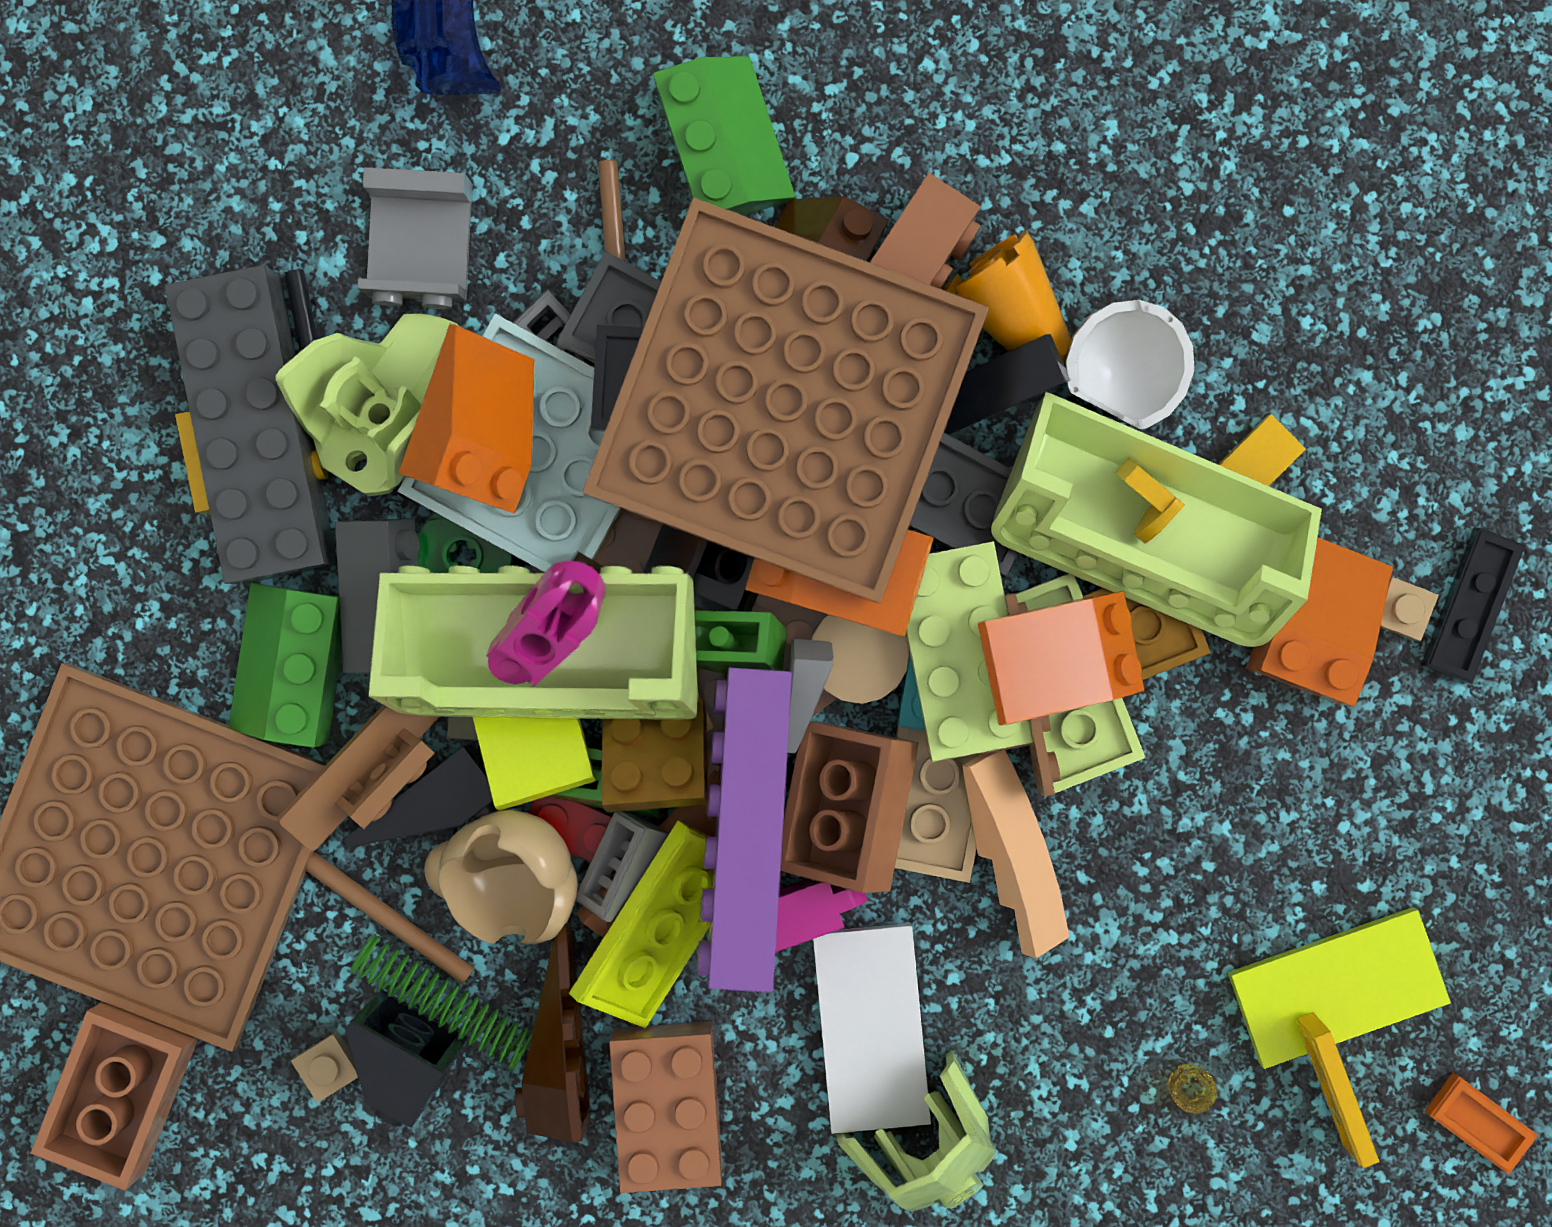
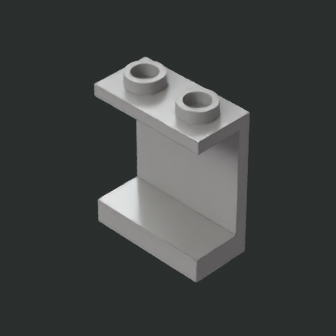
M364 167L363 188L371 196L367 279L358 278L357 288L366 296L372 297L373 304L381 306H402L403 299L422 300L423 307L451 309L452 301L466 302L473 184L467 175L456 172Z

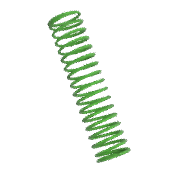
M376 934L371 936L350 969L351 974L360 965L359 979L363 978L371 970L368 978L369 985L373 984L382 975L378 984L379 991L383 990L392 981L388 990L389 997H392L402 987L398 1003H402L414 990L408 1003V1009H412L424 996L418 1009V1015H422L434 1002L428 1015V1021H432L445 1006L438 1022L439 1028L456 1011L448 1028L449 1034L458 1027L467 1015L459 1031L458 1040L462 1039L477 1021L468 1040V1046H471L489 1024L478 1046V1052H481L499 1030L489 1050L488 1058H491L509 1036L499 1056L498 1064H501L520 1040L508 1065L510 1072L515 1069L531 1042L533 1032L521 1049L529 1031L528 1027L521 1031L507 1050L518 1028L519 1021L512 1024L497 1044L508 1022L509 1015L502 1018L487 1038L499 1013V1009H496L476 1034L489 1007V1003H486L465 1029L477 1006L479 997L474 998L455 1023L469 995V990L461 996L445 1017L459 989V984L451 990L434 1013L449 983V978L442 983L424 1007L439 977V972L432 977L421 994L413 1002L429 971V966L423 970L403 996L420 963L419 960L413 964L402 981L393 990L399 975L410 957L409 954L404 957L389 979L383 984L391 965L400 951L399 948L394 951L383 968L373 978L382 957L390 945L389 942L384 945L370 966L362 973L373 949L380 939Z

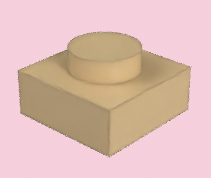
M1391 577L1380 628L1414 641H1421L1439 595Z
M338 1030L291 1060L317 1103L358 1078L351 1051Z

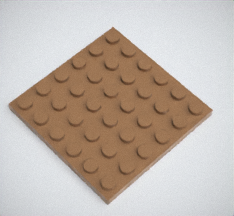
M693 197L582 493L880 604L989 307Z
M61 663L0 819V962L233 1052L239 1045L306 874L308 861L314 851H310L277 822V817L327 763L273 742L242 734L227 724L73 664Z

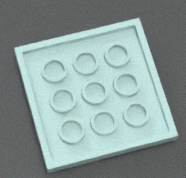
M494 314L482 337L535 359L532 465L515 514L405 476L398 492L544 572L558 562L570 561L576 550L594 560L621 511L619 507L582 493L605 433L603 431H591L594 367L503 317Z

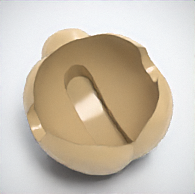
M507 809L482 816L462 827L449 841L442 842L433 848L428 854L424 865L425 878L429 887L446 901L455 921L469 934L487 943H495L500 938L510 934L525 936L520 943L527 945L553 939L568 921L577 896V875L571 862L570 852L563 838L545 820L518 810Z

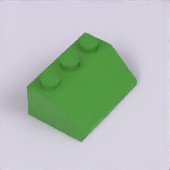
M750 56L700 57L653 73L656 90L692 199L693 197L742 216L789 202L790 199H796Z
M259 583L250 584L229 726L242 734L267 741L312 748L328 744L342 658L339 596Z

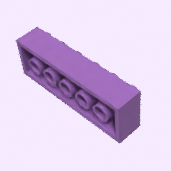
M729 668L725 680H717V684H715L714 714L723 715L722 732H714L712 735L710 765L720 766L719 785L710 784L707 816L717 817L715 837H706L704 851V868L713 869L712 889H702L700 916L702 922H710L709 941H699L697 961L698 975L706 976L709 989L773 992L792 672Z

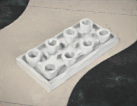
M904 923L841 929L813 939L831 1133L931 1124L930 1109L923 1099L928 1094L912 924Z

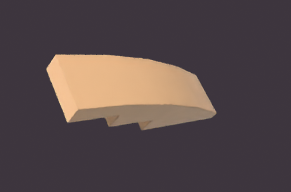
M1006 751L982 754L962 765L977 854L993 862L999 903L1015 911L1022 954L1037 959L1070 937L1060 888L1036 816Z

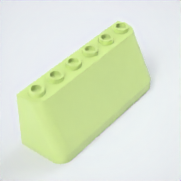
M1045 392L1035 409L996 509L991 533L997 542L1009 549L1114 593L1124 591L1125 597L1238 645L1256 647L1268 643L1308 600L1322 509ZM1128 457L1185 505L1169 524L1146 544L1134 535V532L1151 503L1115 473Z
M419 566L399 567L398 573H380L369 697L396 712L416 716L663 720L697 717L698 690L693 580L688 574H683L682 569L671 566L654 567L651 574H632L631 569L619 566L602 567L600 575L605 583V597L594 629L575 651L534 686L532 681L530 683L526 681L520 684H511L499 680L488 668V657L486 655L491 642L506 625L510 613L544 573H530L529 569L518 566L500 567L498 573H480L479 569L468 566L449 567L448 573H430L429 569ZM571 584L568 588L569 592L583 593V589L579 584Z

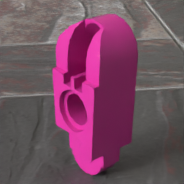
M575 561L558 562L549 567L510 613L506 625L491 642L486 655L488 657V668L491 673L506 683L520 684L532 681V685L535 686L575 651L580 643L591 634L596 625L605 597V583L601 575L592 567ZM576 583L582 587L583 593H572L568 591V588L571 584Z
M811 879L780 888L775 952L843 929L844 925L840 913L865 903L868 900L866 893L839 886L831 887L828 883L812 882Z

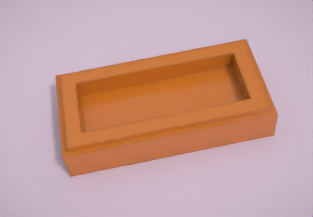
M1454 1072L1424 1111L1508 1175L1538 1137L1535 1132Z

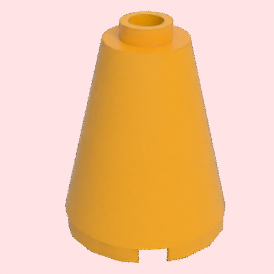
M1027 230L1022 231L1019 238L1016 234L1007 237L969 264L972 267L968 271L970 276L964 281L957 273L944 286V291L989 307L982 328L1008 352L1043 335L1051 334L1065 365V357L1071 337L1034 240Z

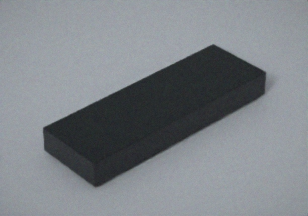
M1051 334L1043 335L966 371L943 433L947 435L954 434L1071 381Z
M1480 527L1473 528L1420 666L1464 683H1473L1526 545Z

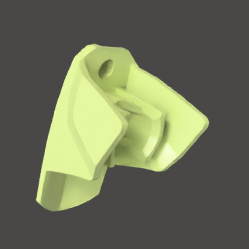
M403 314L381 343L363 341L335 333L314 340L278 371L276 382L299 424L313 438L323 468L367 496L389 494L404 480L405 476L398 473L449 324L459 326L457 323L433 315ZM367 459L366 466L362 470L355 472L356 464L360 460Z
M953 1050L945 1054L947 1065L940 1078L961 1123L938 1091L928 1093L923 1097L939 1121V1149L926 1159L921 1160L906 1154L891 1131L886 1133L883 1128H880L875 1132V1140L904 1182L903 1185H898L848 1132L836 1133L839 1146L874 1184L886 1191L897 1205L907 1211L921 1210L940 1202L944 1208L952 1209L963 1203L983 1187L976 1172H983L996 1155V1150L990 1140L988 1117Z

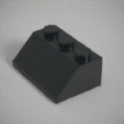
M662 524L642 574H651L652 568L658 566H671L682 569L683 574H688L693 580L694 605L708 611L751 612L758 593L745 590L754 561L753 557Z
M381 990L350 1020L345 1032L365 1103L375 1108L374 1113L382 1121L396 1127H401L404 1124L412 1129L440 1088L468 1037L464 1036L458 1040L459 1032L454 1030L449 1034V1026L444 1024L439 1028L438 1020L428 1021L426 1013L418 1015L417 1008L408 1009V1003L404 1001L398 1003V998L394 995L389 997L388 992L385 990Z

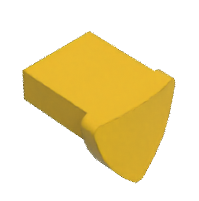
M1128 457L1115 473L1151 503L1134 532V535L1146 544L1158 535L1185 505Z

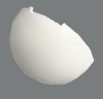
M1142 300L1111 303L1089 315L1073 334L1065 357V369L1071 380L1066 382L1070 393L1138 429H1145L1168 417L1186 396L1194 373L1193 345L1182 322L1164 307Z

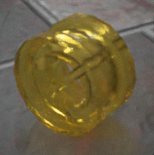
M1181 1065L1169 1077V1094L1178 1107L1185 1112L1192 1114L1203 1113L1210 1109L1216 1101V1083L1212 1076L1199 1065ZM1195 1077L1201 1086H1204L1202 1094L1195 1092L1198 1098L1189 1100V1097L1181 1091V1086L1183 1083L1189 1086L1187 1079Z

